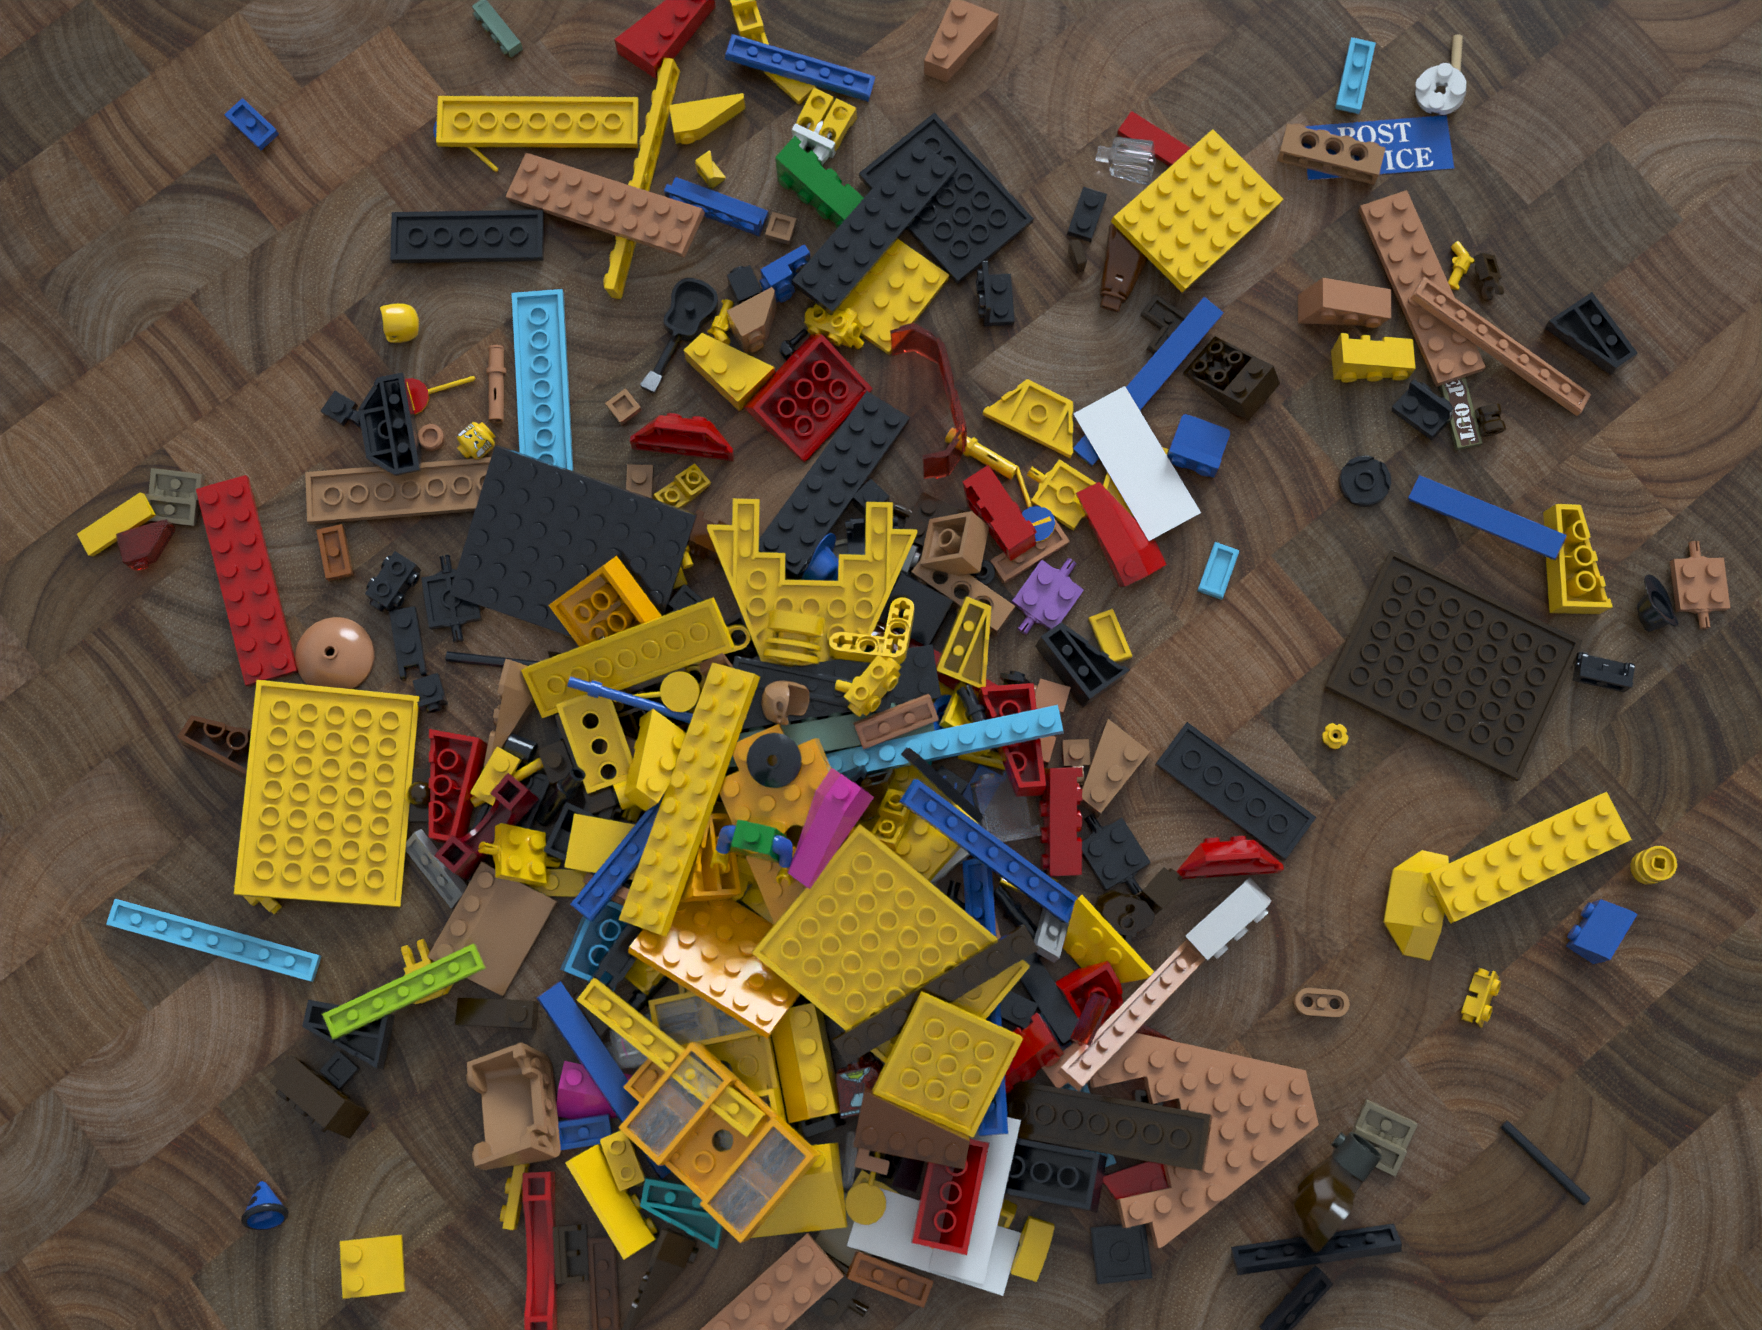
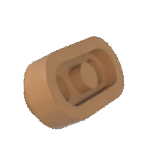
M1304 988L1298 991L1294 997L1295 1009L1305 1016L1337 1018L1345 1015L1350 1006L1347 995L1340 990ZM1304 997L1310 998V1007L1303 1005ZM1332 999H1335L1338 1002L1337 1009H1332L1330 1007V1001Z

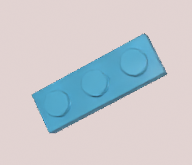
M1351 37L1335 109L1356 114L1360 113L1375 42Z

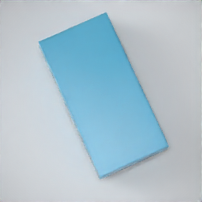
M1215 542L1197 591L1222 600L1240 550Z

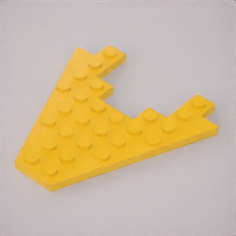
M733 498L732 525H707V530L760 661L787 667L794 666L777 663V661L763 656L764 649L776 650L777 647L776 645L765 643L766 638H778L779 632L767 628L770 610L796 612L825 618L823 637H810V643L820 646L821 651H808V655L819 657V662L837 660L829 652V639L834 633L847 632L872 635L917 535L916 529H892L893 502H866L865 555L839 554L838 581L785 580V553L759 552L760 499ZM867 645L862 646L860 649L864 652Z

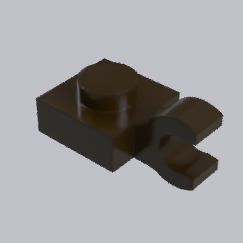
M1480 253L1474 256L1475 272L1480 280L1485 282L1481 291L1482 297L1485 300H1492L1491 290L1493 288L1497 295L1504 294V288L1499 282L1502 277L1495 255Z

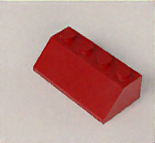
M970 1139L965 1169L927 1162L911 1243L967 1255L989 1148L988 1142Z

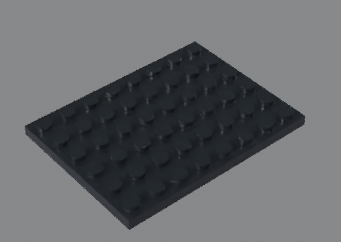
M496 445L449 595L572 637L548 605L617 556L661 616H664L698 514Z

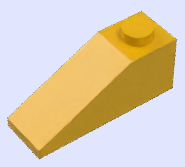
M743 93L669 105L675 142L691 144L695 140H701L745 109Z

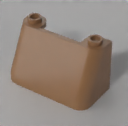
M521 1042L467 1062V1083L469 1087L481 1093L485 1135V1142L477 1143L472 1152L474 1166L482 1170L547 1161L558 1157L561 1152L556 1094L553 1067L548 1056Z

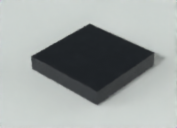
M1122 1224L1090 1227L1097 1284L1152 1278L1146 1224L1123 1228Z

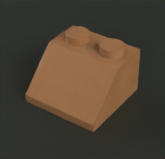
M773 287L727 310L730 330L744 353L756 352L767 343L777 311Z
M972 511L929 519L920 565L958 576L980 572L989 526Z

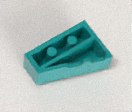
M653 1177L645 1178L640 1207L670 1224L672 1223L686 1231V1233L697 1237L715 1249L720 1247L723 1226L700 1205L702 1200L685 1183Z

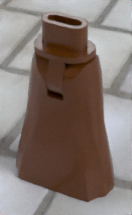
M1113 223L1110 224L1105 264L1101 280L1100 296L1102 300L1100 307L1118 313L1121 304L1125 303L1131 294L1148 258Z

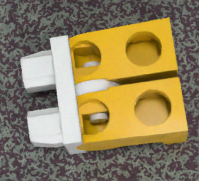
M813 88L797 122L792 128V135L802 141L799 146L803 150L807 146L814 149L813 152L819 157L818 160L823 165L828 157L833 159L845 134L857 119V109L837 98L834 102L833 96Z

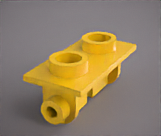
M1479 968L1478 972H1474L1469 991L1477 993L1478 997L1474 998L1467 995L1461 1014H1463L1462 1020L1472 1023L1473 1019H1476V1023L1482 1028L1484 1021L1488 1022L1491 1017L1492 1006H1490L1492 997L1498 995L1501 981L1498 980L1499 976L1495 971H1492L1491 976H1488L1489 971Z

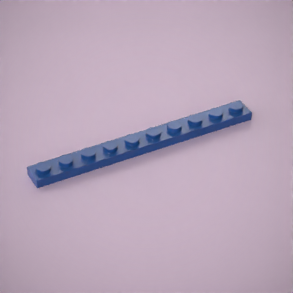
M977 859L963 861L965 912L996 937L992 870ZM999 1003L986 1020L1002 1027L1001 1006ZM1005 1076L978 1127V1136L1008 1134Z

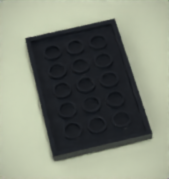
M934 112L859 173V178L871 190L916 138L956 168L953 176L908 226L907 230L958 285L980 267L982 261L991 258L1033 223L1034 218Z

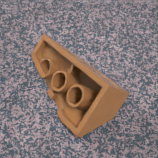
M505 659L497 693L500 694L501 705L494 709V725L497 727L496 731L492 730L489 736L484 767L496 747L504 750L512 733L518 734L536 705L521 672L527 666L509 659Z

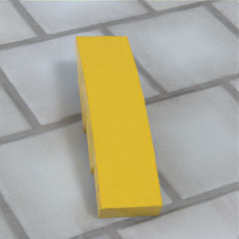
M729 0L739 36L769 45L756 0Z

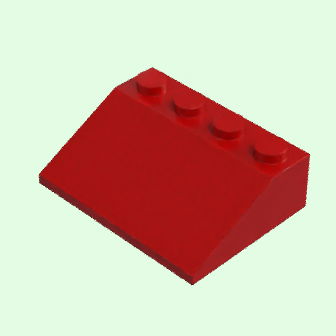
M811 334L746 403L744 408L764 429L801 461L805 462L853 411L866 391L870 392L873 388L822 334Z

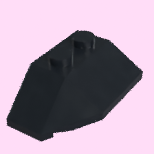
M402 372L377 377L374 386L358 409L366 458L394 476L421 471L422 454L418 440L417 425L404 374Z

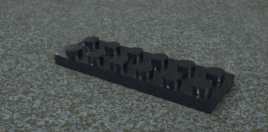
M544 211L392 212L390 260L392 263L544 261Z
M1186 722L1155 764V766L1282 860L1287 859L1317 818L1188 722Z

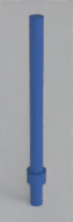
M570 676L567 687L587 692V696L597 699L600 696L647 711L654 709L663 716L687 723L691 722L694 714L688 711H672L664 704L602 686L601 682L594 680L588 682Z

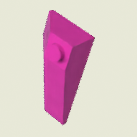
M831 768L816 789L788 874L810 889L874 797Z
M564 1061L557 1095L558 1117L576 1119L610 1113V1118H617V1115L582 1064ZM624 1074L628 1081L633 1076L629 1074Z

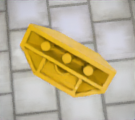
M1421 850L1392 870L1383 923L1398 945L1402 955L1431 960L1442 930L1444 910L1426 874L1449 864L1447 855Z

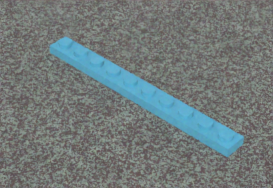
M1055 705L888 740L864 750L860 746L827 753L826 756L831 768L839 773L864 765L868 772L867 774L910 766L911 764L901 755L906 748H911L926 762L1063 734L1064 731L1059 707Z

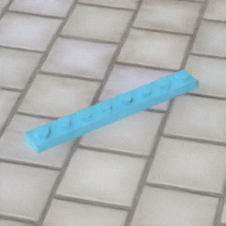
M114 899L106 923L109 926L314 982L322 957L310 952Z

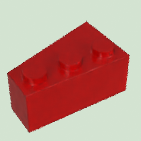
M989 465L962 481L967 506L989 526L988 533L1010 562L1036 545L1035 534L1037 531L1029 520H1025L1019 506L1012 501Z
M1038 1013L1031 1017L1033 1023L1021 1031L1020 1028H1016L1013 1031L1020 1035L1023 1040L1005 1074L1006 1093L1013 1089L1014 1084L1021 1080L1027 1081L1033 1078L1037 1070L1044 1066L1050 1067L1060 1060L1059 1057L1064 1055L1050 1028Z

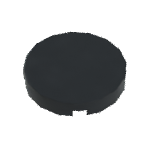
M1357 456L1349 460L1342 468L1338 479L1339 489L1344 498L1351 504L1360 507H1371L1380 503L1391 487V474L1387 466L1371 456Z

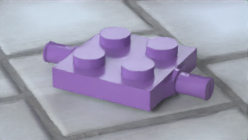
M1067 558L1060 570L1051 567L1041 560L1011 603L1026 616L1022 624L1017 628L1021 632L1027 624V627L1022 632L1024 635H1027L1034 623L1043 625L1048 630L1062 622L1084 591V589L1072 582L1068 576L1077 565L1073 561L1067 569L1072 559Z

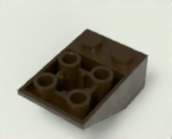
M1216 336L1183 372L1188 379L1227 410L1247 421L1250 420L1280 385L1273 365Z

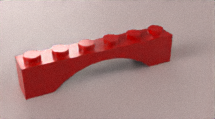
M555 1171L522 1173L527 1243L525 1330H557V1284L555 1282L553 1227L556 1226Z

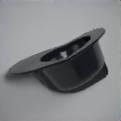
M1646 575L1644 579L1646 594L1637 603L1636 607L1639 620L1644 629L1651 632L1669 624L1674 627L1678 626V620L1673 612L1671 600L1666 589L1655 576Z

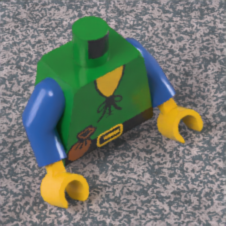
M737 820L736 826L727 825L721 829L716 850L713 852L711 859V868H713L715 863H720L723 865L722 871H725L729 860L728 853L731 852L779 863L781 868L776 876V882L780 884L782 878H785L788 881V886L791 885L794 877L788 874L793 859V846L786 835L777 828L743 820Z

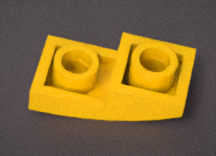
M693 464L676 475L673 482L656 492L652 499L682 509L702 493L711 482L699 467Z
M889 788L879 808L880 816L872 830V834L888 848L896 850L911 810L900 803L905 792Z
M1028 1216L1020 1235V1246L1011 1266V1274L1037 1282L1052 1240L1055 1227L1053 1223Z

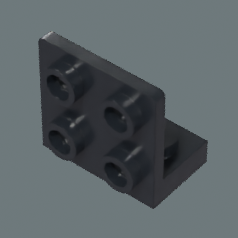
M988 260L982 261V268L977 269L978 317L983 318L984 327L1014 325L1011 273L989 275Z

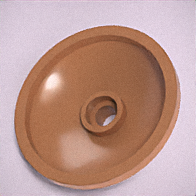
M340 617L326 618L310 626L301 636L295 653L298 673L307 685L356 689L369 676L375 659L374 645L369 634L356 622ZM330 648H334L335 653L332 656H327V651Z

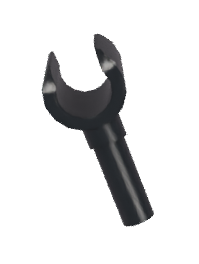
M805 328L791 340H785L781 343L780 354L785 360H788L796 351L793 346L808 333Z

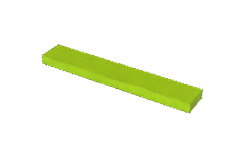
M473 943L322 1014L332 1039L335 1040L486 969L476 945Z

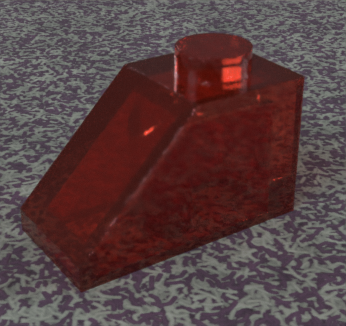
M164 519L117 533L116 537L123 563L130 569L142 570L149 567V564L157 562L176 531L175 526L169 520Z

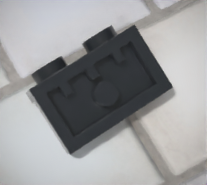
M1412 379L1409 383V389L1391 409L1393 413L1431 441L1452 420L1454 410L1446 398H1439L1425 383H1419L1415 379Z

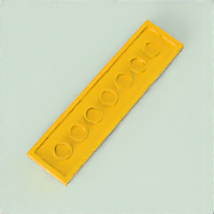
M438 96L436 143L438 147L638 148L639 99L638 97Z
M714 597L529 665L523 668L521 672L541 717L545 718L559 713L556 704L587 693L567 687L570 676L588 682L592 680L601 682L602 686L619 691L732 650L735 646Z
M1605 792L1431 871L1426 876L1451 924L1632 839L1608 793Z

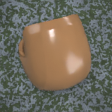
M784 680L775 681L766 686L762 696V710L766 719L786 726L789 724L788 715H804L809 705V690L804 685Z

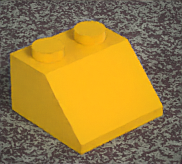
M402 1235L340 1241L343 1299L405 1291Z

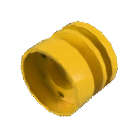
M770 610L767 628L779 632L778 638H766L765 643L776 645L777 647L776 650L764 649L763 656L777 661V663L794 666L818 665L819 657L808 655V651H821V647L810 643V637H823L825 618L796 612Z

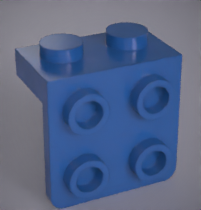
M1185 414L1181 417L1167 457L1175 466L1185 467L1202 476L1214 478L1219 469L1230 431L1224 427Z

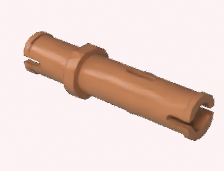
M490 345L489 367L486 368V375L489 376V422L503 423L504 376H506L504 348L502 345Z

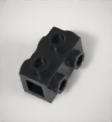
M394 551L391 556L389 555L384 559L381 565L382 570L377 577H373L366 586L367 591L365 594L371 600L369 604L380 612H383L384 609L392 611L395 608H400L405 601V594L408 589L414 587L420 579L419 573L421 570L417 564Z

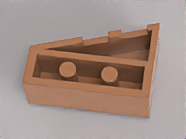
M951 0L924 60V74L947 83L966 63L967 58L980 48L982 42L991 33L995 32L998 28L999 14L963 0Z

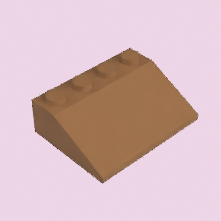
M481 862L427 957L437 961L474 943L486 969L467 977V979L504 996L557 901L525 883L495 878V866L489 862Z

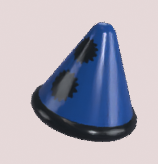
M260 1181L253 1192L245 1212L241 1216V1222L246 1228L252 1230L271 1229L285 1222L289 1216V1211L283 1206L268 1184Z

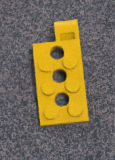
M588 693L556 704L577 766L586 774L583 783L587 794L613 785L622 810L635 806L636 804L624 797L629 768L633 758L612 700L600 696L597 699L587 696ZM588 713H593L598 717V724L592 729L586 728L582 722L583 717ZM599 738L607 742V750L602 754L595 753L591 748L593 741ZM606 764H612L616 768V775L611 779H605L601 775V768Z

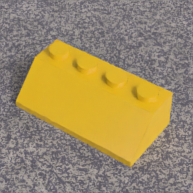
M813 1003L792 1007L771 1034L788 1122L793 1123L843 1112L823 1011Z
M600 1144L593 1146L566 1162L567 1167L623 1259L631 1257L658 1239L655 1235L658 1229L650 1217L645 1219L641 1212L642 1207H640L641 1201L636 1194L631 1196L628 1189L618 1190Z

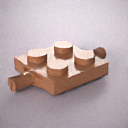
M1692 541L1688 543L1689 558L1673 559L1670 561L1676 612L1698 614L1699 629L1711 628L1710 612L1730 609L1724 558L1701 556L1700 541Z

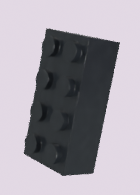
M1017 1138L1004 1195L1098 1213L1107 1157L1099 1153Z

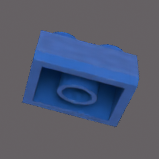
M1602 899L1592 903L1589 902L1581 912L1583 919L1580 924L1574 925L1568 933L1567 938L1570 940L1566 947L1592 964L1609 961L1637 914Z

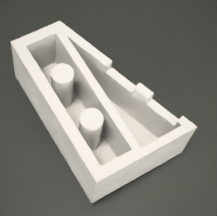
M1249 877L1188 932L1186 937L1207 960L1212 956L1218 959L1228 950V947L1225 945L1232 938L1238 941L1249 931L1245 926L1252 920L1258 923L1268 914L1266 908L1272 900Z

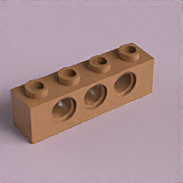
M1287 123L1277 161L1374 185L1380 173L1386 147L1379 146L1375 142L1357 141L1351 136L1333 135L1326 130L1316 131L1308 129L1302 124ZM1303 143H1307V144L1311 145L1312 148H1311V149L1304 148V147L1302 146V144H1303ZM1327 149H1332V150H1334L1337 154H1336V155H1331V154H1329L1326 150H1327ZM1356 155L1361 161L1353 160L1351 156Z
M920 561L911 571L913 578L955 601L952 607L956 609L955 613L957 615L964 600L954 595V592L958 589L966 590L968 597L991 606L990 634L994 636L998 635L1014 612L1015 605L970 574L958 576L925 568L920 565ZM941 574L947 578V581L944 584H937L933 581V577Z

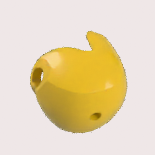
M396 303L380 307L383 330L388 342H407L418 335L419 319L412 306Z

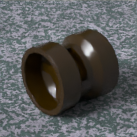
M1488 404L1475 410L1476 419L1481 424L1479 431L1482 437L1497 435L1506 430L1505 422L1500 417L1502 413L1500 404Z

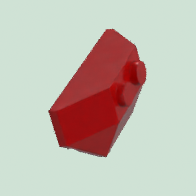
M668 413L666 416L659 415L630 436V444L634 450L734 461L733 448L711 421H707L706 418L700 416L688 419L682 418L681 415L675 413Z
M1246 836L1230 837V841L1220 842L1219 838L1203 839L1204 843H1200L1176 872L1182 879L1274 874L1282 872L1284 867L1280 861L1255 840H1246Z

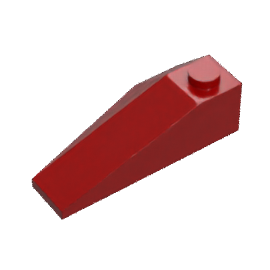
M1100 482L1075 493L1119 587L1132 584L1167 565L1154 539L1148 541L1138 522Z
M1108 961L1078 968L1055 982L1085 1027L1086 1032L1083 1034L1088 1039L1123 1005L1122 985Z

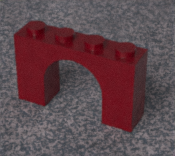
M509 773L490 792L495 797V802L483 820L462 838L452 835L434 855L454 874L468 880L480 863L484 862L489 854L479 853L478 850L481 848H478L481 842L494 843L495 826L500 823L515 826L539 800L536 795Z

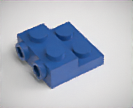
M805 244L760 269L762 279L759 282L762 286V292L773 287L776 303L778 301H787L795 292V288L791 284L792 280L810 260V252Z

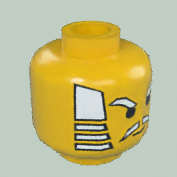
M472 422L457 435V441L460 444L457 449L466 459L470 456L474 459L483 458L494 448L495 442L493 439L495 435L483 422L480 424Z

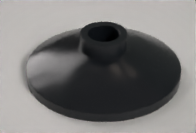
M768 733L762 735L749 748L747 754L749 773L756 782L765 787L779 788L786 786L797 777L801 769L802 757L800 749L790 737L784 734ZM771 755L777 758V763L774 766L768 763V758Z

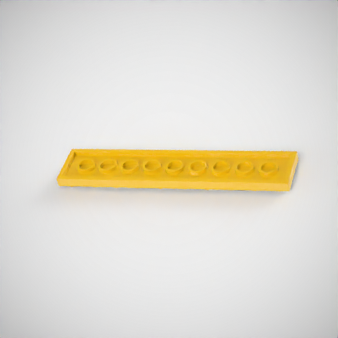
M712 662L679 752L676 766L671 774L670 784L663 796L619 920L667 937L760 680L758 675Z

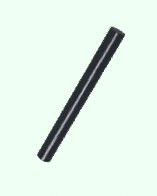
M450 651L446 652L445 658L446 662L501 668L504 667L505 659L526 666L540 662Z
M1508 1120L1501 1124L1500 1128L1583 1206L1589 1202L1591 1198Z

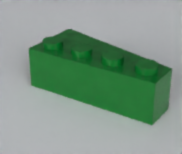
M794 136L775 157L777 180L785 189H792L796 192L797 197L807 205L810 203L814 206L822 218L826 220L829 218L836 223L835 225L838 228L864 197L849 184L843 186L838 174L832 168L825 170L818 160L819 157L812 150L809 153L805 152L799 146L802 141Z

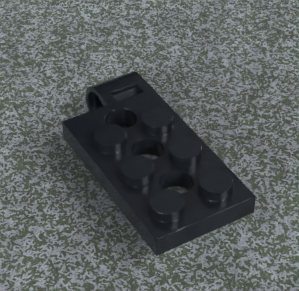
M514 733L510 735L504 750L521 759L516 771L533 762L538 749V743ZM539 772L529 776L530 782L526 786L539 800L515 825L517 827L532 829L536 816L551 786L548 777ZM487 802L482 804L471 831L483 820L492 808V805Z

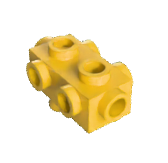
M817 304L813 308L807 309L804 323L808 327L807 331L809 334H822L836 346L842 344L851 348L853 345L856 349H860L863 346L864 341L859 336L864 326L859 321L858 314L849 308L841 311L838 308L830 315Z
M878 654L862 675L855 677L852 683L837 680L835 690L846 693L844 698L850 703L847 707L858 717H861L862 714L867 717L870 712H874L879 707L881 698L886 692L891 691L897 685L898 678L901 675L898 671L901 666L892 658L888 657L885 660Z

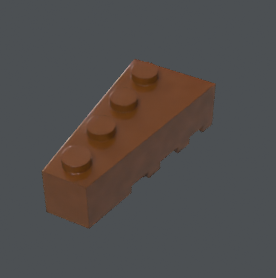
M191 715L177 736L181 744L246 780L251 731Z
M865 1086L853 1147L965 1169L970 1143L968 1135L873 1094L872 1089Z

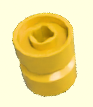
M1654 846L1637 853L1632 858L1630 864L1631 873L1638 882L1652 885L1673 876L1677 869V859L1670 849L1663 846Z

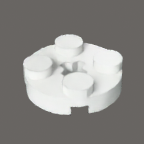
M1442 63L1439 66L1427 69L1416 81V100L1419 106L1428 113L1432 111L1440 115H1446L1457 110L1464 101L1466 95L1465 77L1449 63ZM1438 86L1446 87L1445 94L1441 92L1435 93L1434 91L1437 90L1436 87Z

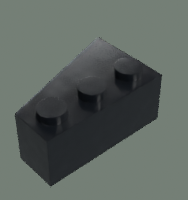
M308 1000L302 1025L303 1028L344 1049L371 1066L384 1070L395 1015L388 1014L333 1040L322 1014L341 1005Z

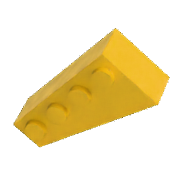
M1555 504L1543 512L1544 526L1567 535L1556 560L1546 557L1549 612L1601 614L1613 608L1610 598L1607 599L1604 589L1606 584L1604 577L1600 576L1596 561H1598L1596 552L1592 550L1589 541L1591 536L1581 505Z

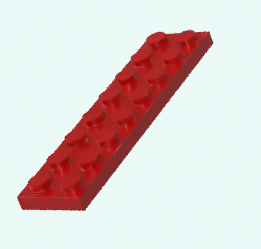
M244 475L197 488L196 493L245 685L249 687L256 685L257 680L270 681L298 673L249 477Z

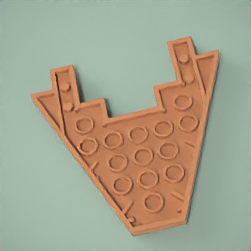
M1135 1033L1090 1080L1091 1088L1144 1077L1149 1104L1175 1099L1178 1109L1212 1115L1204 1172L1163 1164L1168 1188L1117 1199L1122 1227L1127 1228L1149 1223L1155 1248L1165 1246L1319 1125L1306 1070Z

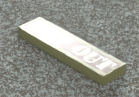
M1466 378L1440 385L1441 397L1446 398L1454 408L1452 420L1448 424L1455 451L1481 446L1482 439Z

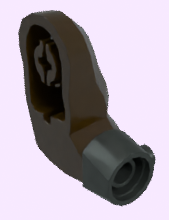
M1341 1132L1331 1144L1334 1147L1332 1155L1311 1169L1297 1184L1298 1194L1293 1202L1294 1221L1303 1239L1315 1253L1330 1240L1354 1206L1355 1193L1382 1158V1155L1373 1145L1354 1132H1349L1347 1135Z

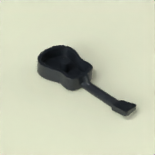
M684 278L675 284L671 294L670 309L664 316L665 329L672 336L653 371H650L641 382L642 389L653 394L656 393L663 379L662 374L680 340H695L699 335L701 327L716 314L719 307L718 295L715 289L706 282L695 278Z

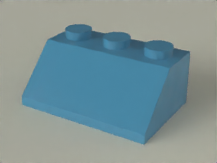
M610 901L593 922L582 916L560 970L589 981L599 967L597 965L627 924L619 920L623 909L622 905ZM605 971L599 981L606 985L613 976Z

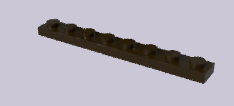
M1023 924L834 1037L832 1041L845 1063L849 1064L901 1033L921 991L951 1003L1039 949Z

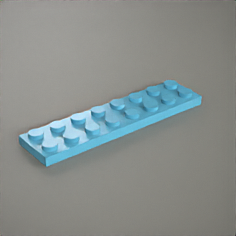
M563 289L512 293L519 451L522 454L573 471Z

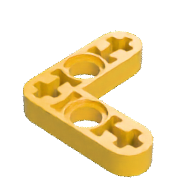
M897 598L891 603L884 637L847 632L834 633L829 639L830 654L837 659L872 663L879 654L885 660L890 657L898 664L903 663L906 659L914 620L913 602L908 598ZM901 609H905L903 618H899ZM903 628L905 632L901 635H896L891 630ZM893 644L898 645L896 654H892ZM865 645H871L875 649L871 652H863L860 648Z

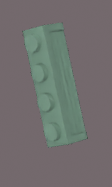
M480 0L472 5L473 16L477 21L480 20L483 23L481 25L486 32L489 31L492 34L490 35L492 40L501 45L500 49L504 54H508L512 58L519 51L523 50L519 39L487 0Z

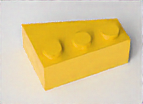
M1341 333L1331 350L1334 380L1341 379L1342 382H1354L1357 379L1366 378L1367 381H1379L1382 378H1392L1399 381L1410 377L1415 370L1413 339L1383 337L1382 341H1371L1369 335H1362L1361 340L1349 339L1348 334Z
M968 596L964 598L937 663L936 669L938 672L979 689L980 687H986L991 606Z

